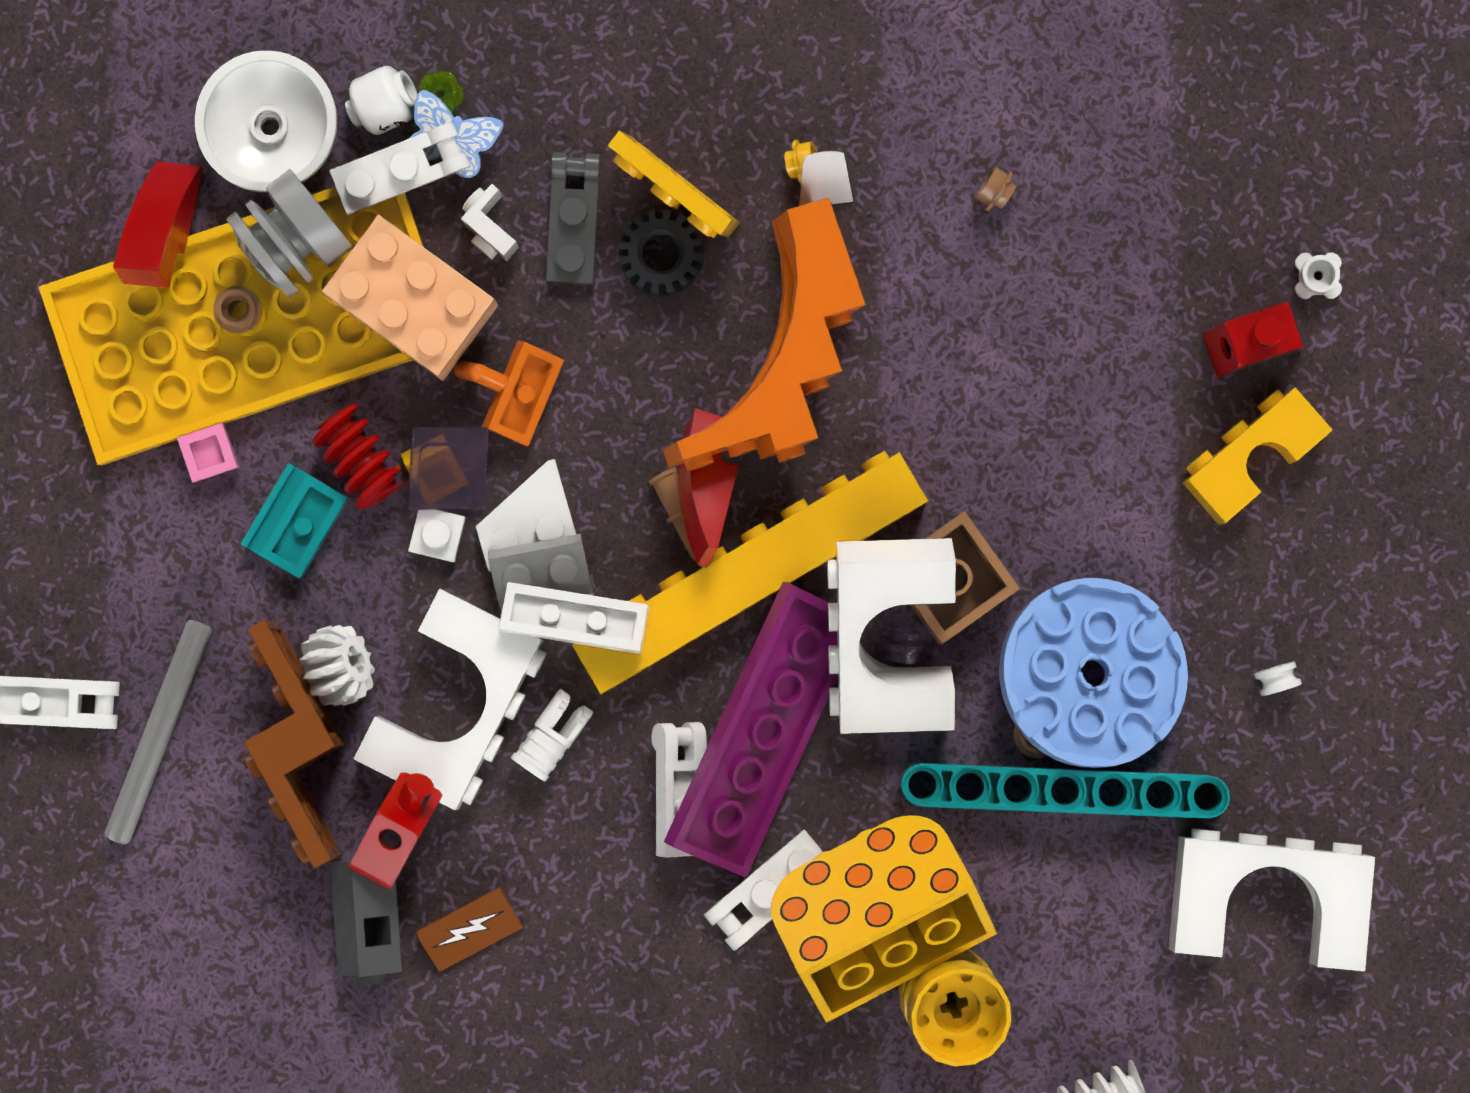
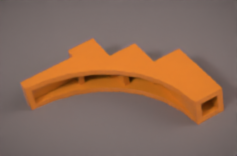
M829 198L787 209L772 221L780 254L782 296L778 325L766 361L748 391L721 419L705 430L679 440L663 450L669 468L685 464L687 471L695 470L714 463L712 455L728 450L730 458L757 449L760 460L776 455L780 463L806 454L804 446L818 438L804 396L830 387L827 379L842 371L828 329H833L853 321L851 313L866 305Z

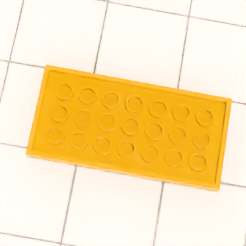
M336 187L312 194L353 248L378 214L423 246L406 193L347 215ZM275 207L270 208V209H267V210H265V211H266L267 213H269V212H271ZM253 215L242 218L249 227L258 222ZM229 223L188 236L185 253H177L169 288L123 284L113 269L114 261L39 286L97 465L102 466L176 441L178 437L220 423L227 424L413 361L409 356L331 301L322 292L352 249L330 267L321 262L312 253L307 256L305 261L314 277L310 283L302 277L295 267L288 271V276L299 289L291 298L283 290L269 281L267 282L237 245L238 241ZM228 287H246L253 291L261 302V318L258 324L248 332L241 334L228 332L215 319L213 310L215 300ZM237 302L232 305L230 313L233 318L239 319L246 314L247 308L245 303Z

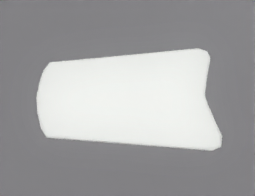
M823 151L804 157L799 206L826 198L830 199L831 204L853 202L844 153Z

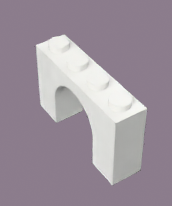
M952 538L836 542V560H827L828 589H837V603H828L829 632H837V645L828 646L829 674H838V687H829L830 716H839L840 734L955 730V687L951 666L893 667L885 665L872 658L859 642L868 622L888 608L907 604L955 603L956 559Z
M439 589L418 632L464 654L475 663L483 676L486 686V704L483 714L471 731L450 742L427 740L381 716H375L354 760L394 780H397L401 772H407L410 775L414 773L423 774L430 778L434 788L442 793L443 796L439 803L453 810H458L462 802L471 805L483 782L482 779L476 777L483 760L493 762L504 740V737L497 733L505 717L514 720L526 695L518 691L526 675L535 678L547 653L540 650L544 640L538 637L502 632L499 629L500 618Z
M1192 828L1191 837L1179 836L1169 950L1174 953L1222 957L1226 910L1231 892L1237 883L1252 871L1275 866L1284 867L1295 873L1304 882L1312 897L1314 914L1309 963L1317 967L1365 971L1375 857L1361 854L1362 845L1333 842V850L1325 851L1315 850L1314 840L1286 838L1285 847L1267 845L1268 836L1239 833L1238 842L1220 840V831Z

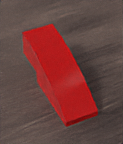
M156 162L148 173L128 215L113 264V269L123 284L162 288L170 287L177 253H185L204 171L202 166Z
M695 408L684 428L682 439L705 430L722 417ZM723 452L712 455L714 463L695 470L687 471L685 464L679 465L678 486L684 526L697 565L703 567L708 566L718 550L739 467L721 461Z

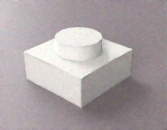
M419 506L408 551L455 563L467 517Z

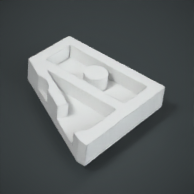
M555 459L548 460L476 526L488 572H491L488 551L576 535Z

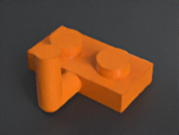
M518 340L504 374L482 364L464 360L458 361L455 364L454 374L459 379L476 382L496 391L482 424L483 428L521 445L529 446L564 359L527 342Z

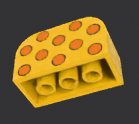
M909 815L888 820L873 829L859 833L855 838L830 851L818 854L813 860L794 869L780 882L771 902V915L775 927L800 978L826 1023L997 935L981 897L948 835L939 824L922 816Z

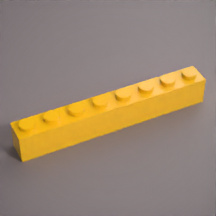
M886 451L872 457L861 464L865 473L850 482L845 474L821 488L824 497L809 506L803 498L780 512L784 520L770 529H767L764 522L739 536L743 542L741 546L729 553L725 551L723 546L718 548L707 567H703L688 577L685 576L682 570L673 574L658 584L662 592L645 601L642 594L629 600V602L648 604L650 607L642 654L572 644L600 694L609 691L777 592L783 581L790 584L823 565L827 560L835 558L836 542L863 541L925 505L928 500L900 452L890 458Z

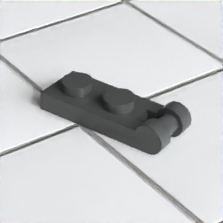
M553 152L546 272L547 283L594 285L600 154L586 153L585 158L568 157L567 152ZM567 176H584V190L566 189Z

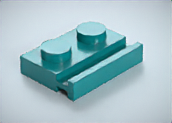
M288 463L242 540L241 545L295 577L302 579L350 498Z

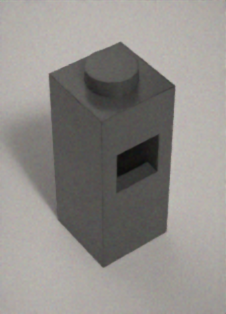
M352 859L330 861L338 976L356 977V985L384 983V974L402 972L396 881L391 890H388L348 868Z

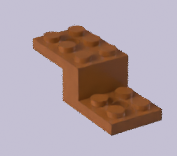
M263 620L248 628L253 640L249 641L247 645L257 664L261 668L266 665L272 672L276 682L270 686L279 704L284 710L289 707L293 710L294 714L246 740L244 744L249 752L244 754L243 757L253 776L257 780L263 777L272 794L267 796V801L280 822L287 819L296 836L292 837L290 841L297 856L303 864L310 861L315 869L343 854L297 772L343 747L346 743L326 707L319 701L318 695H311L310 684L308 680L303 679L305 675L304 668L299 663V659L277 621Z

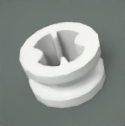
M1295 661L1254 673L1255 679L1263 683L1262 689L1259 690L1260 695L1266 696L1301 685V679L1296 678L1293 674L1294 668L1297 667Z

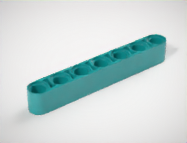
M916 763L903 771L899 781L900 792L903 797L913 805L921 807L1214 818L1224 813L1230 801L1229 789L1226 784L1218 777L1204 774ZM919 771L928 772L934 780L933 791L924 798L914 797L908 787L911 776ZM966 773H974L981 782L979 794L970 800L962 799L956 791L957 780ZM1013 775H1021L1028 784L1026 796L1017 802L1008 800L1003 789L1006 780ZM1060 777H1068L1074 783L1075 793L1069 802L1059 804L1053 799L1051 788L1055 780ZM1115 779L1121 785L1122 795L1117 803L1106 806L1099 798V788L1104 781ZM1155 781H1162L1169 789V797L1164 805L1154 808L1147 801V789ZM1209 783L1216 791V799L1211 807L1202 810L1194 801V793L1199 785Z

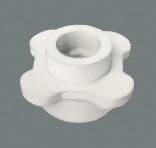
M1330 252L1326 255L1312 257L1309 253H1302L1296 258L1294 264L1299 270V282L1295 286V292L1300 298L1308 299L1312 295H1324L1328 299H1334L1341 293L1342 286L1338 281L1340 279L1339 268L1342 262L1337 254ZM1315 272L1322 273L1321 280H1316L1314 278Z

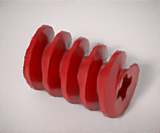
M353 403L322 422L316 429L319 431L313 438L312 443L316 448L329 446L323 455V460L327 464L340 461L333 474L337 479L351 477L346 483L344 491L348 495L362 492L355 501L354 506L358 510H364L378 505L400 490L409 481L395 484L393 480L401 470V467L399 465L388 468L383 466L391 452L387 449L374 453L372 448L378 442L380 436L378 434L366 437L362 435L370 421L368 418L357 421L351 419L359 408L357 403Z

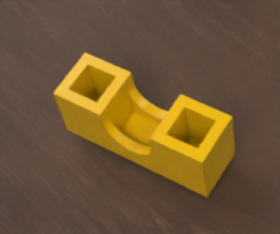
M1296 387L1287 391L1284 395L1279 389H1276L1257 406L1262 414L1251 424L1247 425L1242 419L1221 437L1226 443L1221 450L1214 456L1206 450L1186 467L1191 476L1183 482V485L1218 525L1227 523L1261 493L1259 488L1250 479L1246 468L1248 456L1256 446H1269L1276 449L1291 464L1303 457L1332 431V428Z

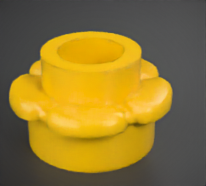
M794 140L792 142V150L786 151L784 155L790 179L797 178L800 184L802 182L804 157L817 153L813 141L800 144L798 140Z

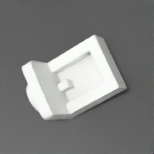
M493 184L485 191L478 188L464 203L462 209L466 213L461 220L476 235L471 242L491 260L499 254L505 261H508L519 246L512 237L486 216L502 197V194Z

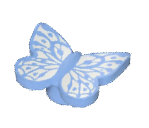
M422 90L417 94L414 109V120L420 131L414 133L410 138L443 124L453 122L458 134L454 139L460 154L465 153L470 167L456 172V174L460 177L472 178L479 173L481 168L479 152L487 151L493 146L501 134L504 124L501 120L493 117H476L462 120L460 116L454 117L440 98L431 92ZM437 145L424 149L428 161L441 157Z

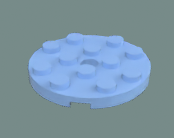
M1083 578L1064 582L1048 589L1035 597L1021 610L1011 624L1002 645L999 680L1002 697L1011 719L1022 735L1034 747L1054 760L1067 765L1090 769L1107 768L1139 758L1166 737L1181 713L1187 691L1188 671L1181 639L1177 631H1173L1168 621L1158 610L1160 607L1153 600L1135 588L1121 582L1101 578ZM1088 660L1096 661L1103 667L1105 677L1099 686L1092 687L1083 677L1081 668H1083Z

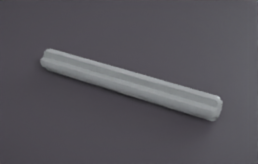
M195 620L186 622L104 832L105 837L120 844H128L131 841L211 636L212 628L204 623Z

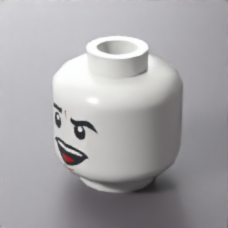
M388 65L383 66L351 82L349 88L350 100L345 102L346 111L356 127L363 125L368 132L380 135L409 122L413 118L417 91L406 72L403 70L398 72Z

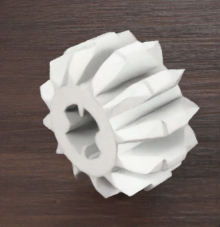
M330 625L318 629L317 633L309 635V639L301 643V650L304 656L299 659V663L304 667L305 675L303 679L308 680L311 695H318L319 701L323 706L331 704L334 706L341 704L345 706L355 703L359 698L366 696V691L373 688L371 674L375 672V668L370 663L369 657L371 653L367 652L364 647L363 636H357L352 626L342 627L337 625L332 627Z

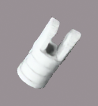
M562 689L556 692L535 722V727L532 731H529L527 738L524 742L522 741L518 751L514 752L511 756L512 760L544 782L547 781L549 773L557 766L556 763L559 759L561 760L566 749L570 748L593 714L592 710L585 705H581V707H578L573 712L559 733L554 731L553 727L566 710L571 698Z

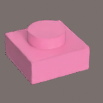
M224 423L177 438L192 483L240 468Z

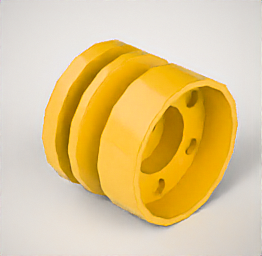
M966 950L899 986L900 1009L921 1049L935 1061L955 1067L974 1065L992 1056L1005 1041L1011 1024L1010 1002L988 964L972 950ZM955 992L953 995L954 1003L946 1005V994Z

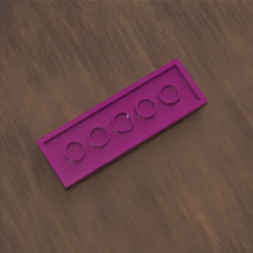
M783 581L665 837L664 842L740 876L747 877L829 698V687H834L838 678V674H829L828 646L837 645V632H829L828 629L829 602Z

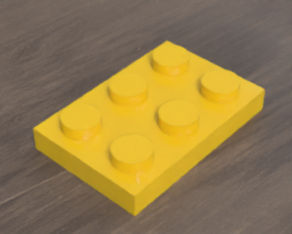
M618 131L608 144L617 153L612 160L615 164L633 178L636 177L641 180L644 175L654 182L650 191L671 208L678 209L682 204L692 213L687 218V221L706 236L715 238L717 234L729 237L740 224L738 220L632 136Z

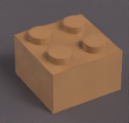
M965 511L926 538H952L956 559L955 603L910 604L938 645L948 641L1020 589Z

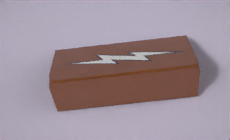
M500 886L422 927L415 933L434 965L441 972L522 929L523 926L503 887Z

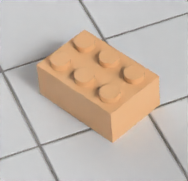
M379 214L322 290L331 301L442 381H444L499 306L492 296Z

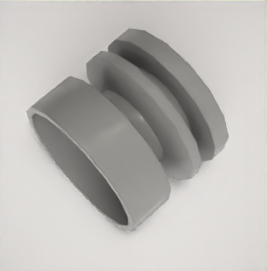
M288 169L266 187L267 193L275 206L271 212L267 213L250 199L245 205L258 221L257 223L249 227L236 211L226 220L234 231L238 241L237 245L267 282L269 281L283 290L291 298L299 289L288 276V271L295 267L302 277L310 283L314 277L305 261L307 256L312 253L321 262L330 267L353 249V246L294 172Z

